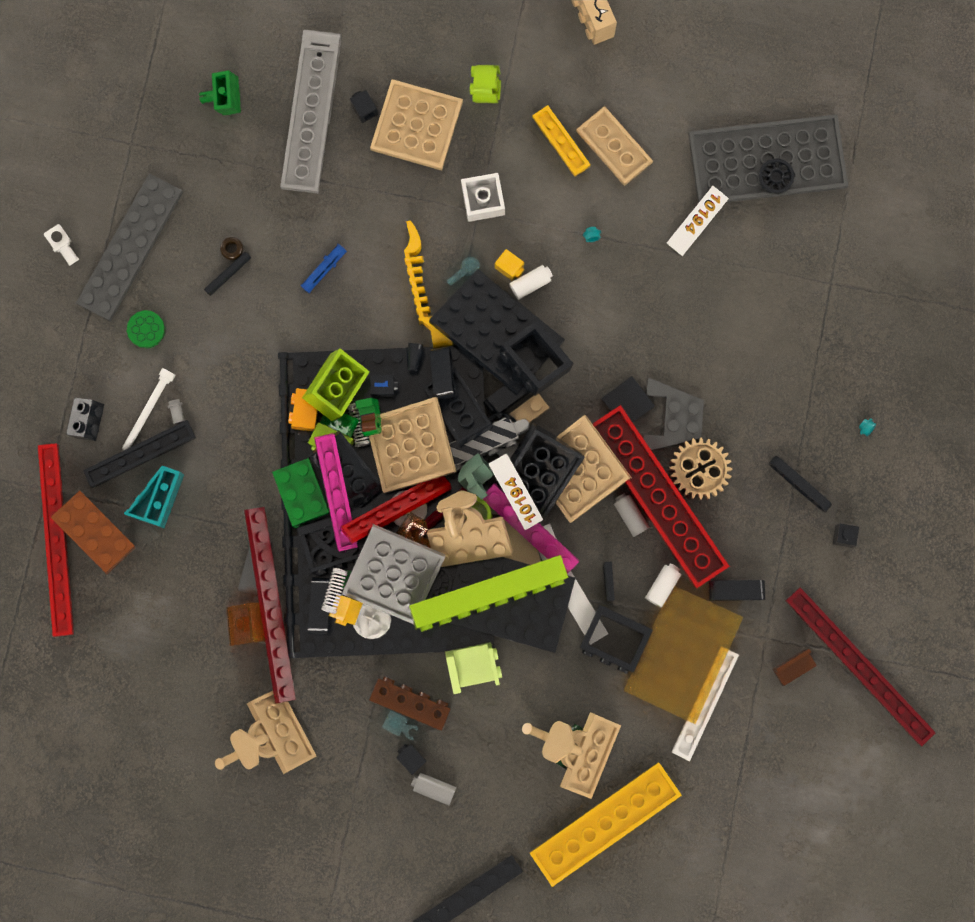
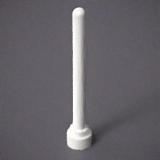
M164 368L161 369L160 377L158 378L160 381L122 447L123 451L133 445L166 384L173 381L176 376L175 374Z

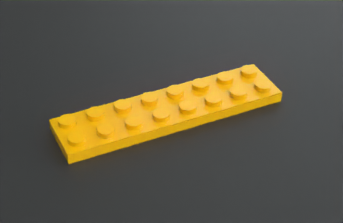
M658 762L532 850L530 855L553 887L682 795Z

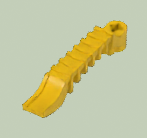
M406 221L410 239L408 246L404 250L406 257L404 259L405 265L408 267L407 273L410 275L409 281L410 285H412V295L415 297L414 304L417 305L416 312L419 315V325L423 324L431 331L433 348L452 346V341L429 323L432 317H428V313H431L430 306L421 307V304L428 303L427 296L419 297V294L426 293L424 286L417 287L416 285L423 283V277H414V274H421L423 270L422 266L412 267L413 264L424 263L423 256H417L421 252V240L413 223Z

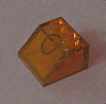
M259 602L226 607L230 646L265 642Z

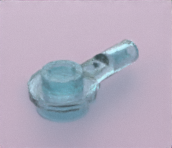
M474 257L465 258L461 264L462 269L447 279V283L452 286L465 275L472 276L477 269H480L479 261Z

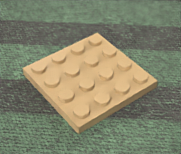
M392 79L370 150L442 171L463 99Z
M437 397L380 414L382 431L380 434L369 436L383 493L396 491L456 472Z
M586 415L582 416L557 436L585 456L556 501L557 506L570 523L574 522L632 478Z

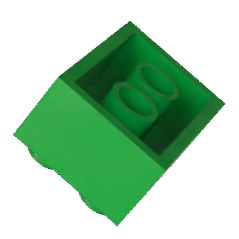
M309 458L272 472L294 528L330 515L328 504Z

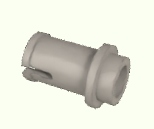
M180 399L169 401L167 407L170 408L173 424L184 422L185 419L181 407L183 404L180 402Z

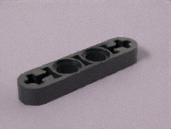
M774 456L769 462L772 469L818 509L826 513L832 506V503L781 458Z

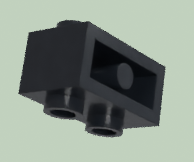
M74 398L66 435L77 439L96 441L104 404L91 399Z

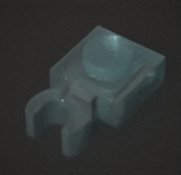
M393 710L390 711L382 728L397 736H400L401 732L405 733L406 738L409 740L414 739L413 736L409 735V730H419L416 725H407L408 718Z

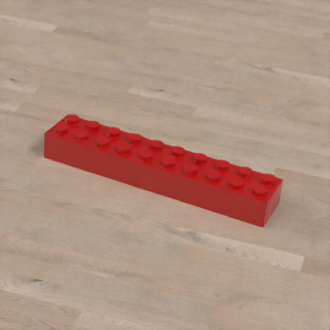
M618 406L594 422L593 425L632 477L625 482L626 486L695 589L730 567L622 406Z

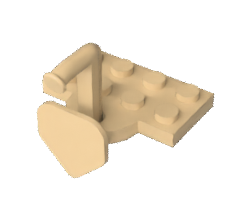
M458 491L441 500L437 505V511L443 512L445 527L430 529L427 531V536L431 549L445 554L441 567L510 556L513 553L503 517L484 520L482 515L471 507L477 500L476 494Z
M271 691L247 703L256 722L250 726L248 733L239 729L231 734L230 740L235 751L223 758H217L215 766L217 769L222 770L225 766L240 759L246 769H252L259 764V756L264 758L275 757L280 769L285 774L315 758L316 754L289 702L275 704L274 693Z
M590 712L583 731L575 730L572 732L570 725L557 721L552 725L549 733L532 726L530 723L523 725L522 732L544 740L543 757L554 763L561 760L563 765L567 767L560 787L592 799L621 725Z

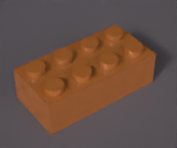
M78 491L51 516L52 520L106 574L110 573L135 549V546L81 491Z

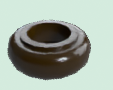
M235 237L226 238L220 245V252L224 258L235 260L242 255L243 244ZM230 244L237 246V250L234 253L226 251Z

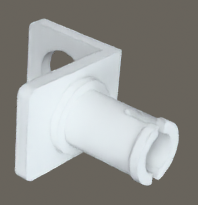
M60 224L44 233V236L54 248L53 251L60 252L69 266L79 260L69 246L72 241ZM54 231H59L62 234L60 242L52 240L51 235Z

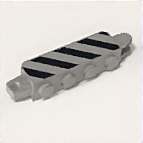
M504 418L493 423L492 429L459 447L456 441L449 443L456 472L460 471L463 465L477 453L482 457L487 454L492 456L499 453V449L502 447L510 448L516 445L517 441L520 440L519 435L525 433L530 428L528 420L521 419L513 423L511 419Z

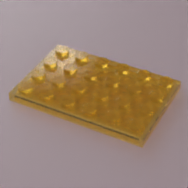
M674 586L656 618L650 638L634 673H631L624 692L696 724L743 617Z

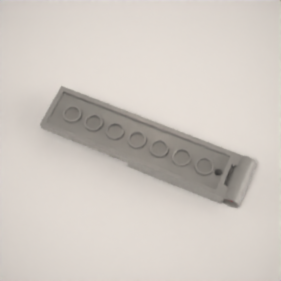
M303 30L281 189L319 194L328 124H330L340 56L341 34Z

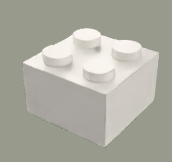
M498 173L461 179L468 222L505 215Z

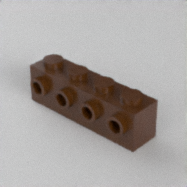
M385 676L383 680L378 678L369 699L370 701L438 730H443L451 710L448 707L449 703L439 699L437 702L430 700V695L420 692L419 695L412 692L413 688L404 684L401 687L394 685L395 681Z

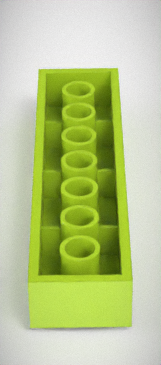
M559 555L409 605V610L415 629H420L423 632L432 629V624L439 622L441 626L450 623L452 617L458 616V619L470 616V611L476 610L479 613L490 609L489 605L495 603L497 607L508 603L509 598L513 597L515 601L526 597L527 592L532 591L533 594L546 590L545 586L550 585L551 588L563 585L568 575L562 557Z

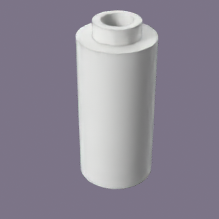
M541 265L512 281L509 285L515 297L519 300L551 282L553 275L548 267Z
M671 563L669 566L664 565L645 599L662 608L681 576L679 573L680 569Z

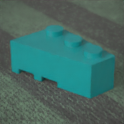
M161 466L148 482L146 488L136 497L134 503L124 514L165 528L184 474Z

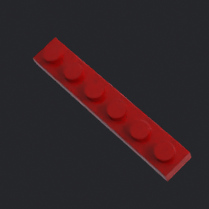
M444 476L422 482L341 526L342 532L353 544L366 537L373 524L379 527L386 526L451 490V484Z

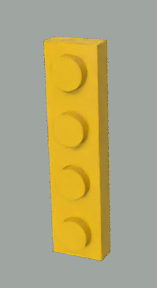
M548 105L532 116L574 177L590 167L591 164Z

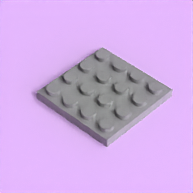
M373 524L345 584L342 595L414 624L409 605L426 599L445 559V554Z

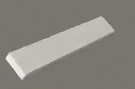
M720 646L673 747L672 753L688 761L691 760L739 654Z

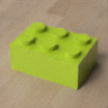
M339 348L330 353L302 398L331 421L342 417L370 371Z

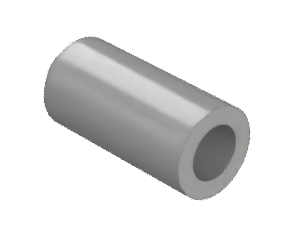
M624 493L615 498L616 503H614V506L633 537L650 528L631 495L626 496Z
M420 773L419 776L415 775L411 786L414 787V792L448 806L457 788L423 773Z

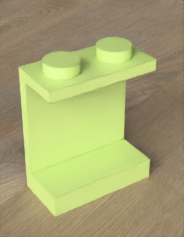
M491 642L445 651L453 694L461 693V687L494 680L496 685H500L498 678H502L500 666L496 667L495 660L498 659L497 649L492 648Z

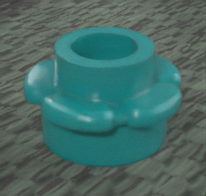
M589 227L583 233L586 242H595L601 238V230H598L596 227Z
M873 419L863 420L859 426L861 435L869 436L876 426V423L872 421Z

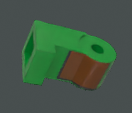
M367 398L355 401L356 409L359 410L360 426L363 435L366 437L380 434L382 428L378 400Z

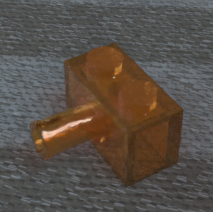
M409 512L396 531V534L431 548L429 540L423 537L428 530L426 520Z

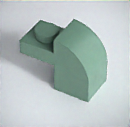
M477 453L463 465L458 475V481L468 492L476 494L482 500L487 496L482 484L490 479L494 473L489 464Z

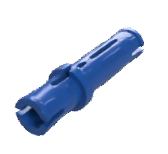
M337 244L328 256L325 255L323 257L324 260L300 286L310 294L331 268L337 266L336 263L347 251L340 244Z

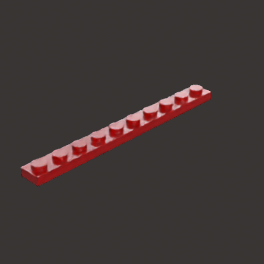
M59 444L38 445L53 637L74 635L66 533L51 518L63 506Z

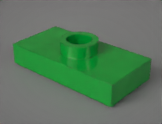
M343 414L342 417L334 421L323 415L320 421L321 424L336 431L339 430L350 438L359 422L358 419L347 414Z

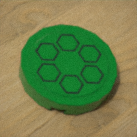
M143 310L137 312L127 323L128 338L140 348L155 347L165 336L166 328L164 321L158 314L152 311Z

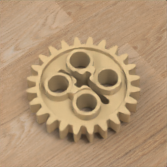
M693 438L691 445L685 441V448L679 446L678 450L680 453H673L677 459L670 460L672 464H675L669 468V470L674 471L670 478H676L674 485H680L678 491L684 489V496L691 493V499L698 495V499L702 500L703 495H705L708 500L710 499V493L716 497V490L722 492L723 488L721 485L727 486L728 482L725 479L731 478L727 474V472L732 471V468L727 467L731 460H725L728 453L722 454L721 452L724 447L717 449V442L710 445V439L703 443V439L700 438L698 443H696V440ZM700 452H706L709 455V459L703 461L699 456ZM712 460L716 461L713 465L706 467L703 473L699 471L693 476L686 478V475L695 471L698 465L702 467ZM684 461L692 463L691 470H686L683 467ZM715 468L718 471V477L710 476L709 469ZM694 477L700 478L702 485L699 487L694 486L692 479Z

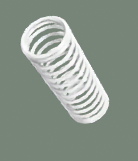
M355 403L349 404V416L359 413V411L351 412L358 410ZM362 431L353 432L356 447L370 444L369 440H365L369 437L355 439L364 436L363 434L356 435L362 433Z
M333 568L332 570V579H330L331 582H329V589H327L328 592H326V599H324L325 602H323L324 605L321 608L323 611L333 614L337 612L335 610L337 608L326 604H331L335 606H338V604L331 603L326 600L339 603V601L330 599L328 597H333L336 599L340 598L329 595L328 593L341 596V594L334 593L329 590L342 593V591L333 589L331 587H336L338 589L343 588L332 585L331 583L344 586V584L337 583L332 580H337L339 582L344 583L345 581L336 579L334 577L346 579L345 577L337 576L333 573H337L343 576H347L348 573L347 571L338 568Z

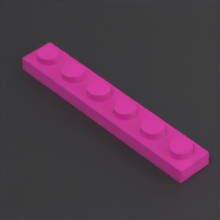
M335 434L314 437L337 550L340 552L357 548V542L352 544L341 526L352 521Z
M495 482L486 490L487 496L483 500L547 559L561 555L567 574L579 563V559L539 523L525 530L504 491Z

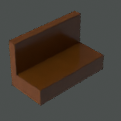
M810 649L801 651L772 669L782 686L787 685L817 666L809 654L811 653Z

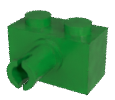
M229 70L212 73L213 90L200 92L199 96H203L199 97L202 104L214 102V110L222 115L241 113L238 76Z

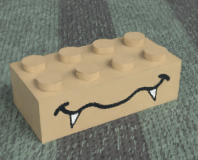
M571 0L573 6L579 10L580 22L584 23L587 28L585 29L587 38L591 39L594 45L614 37L617 21L607 0Z

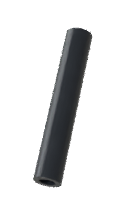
M245 251L204 289L209 296L216 292L251 259L250 255Z

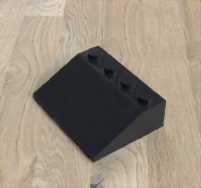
M532 423L510 460L541 517L545 520L585 456L551 432ZM496 480L495 483L501 488L498 480Z

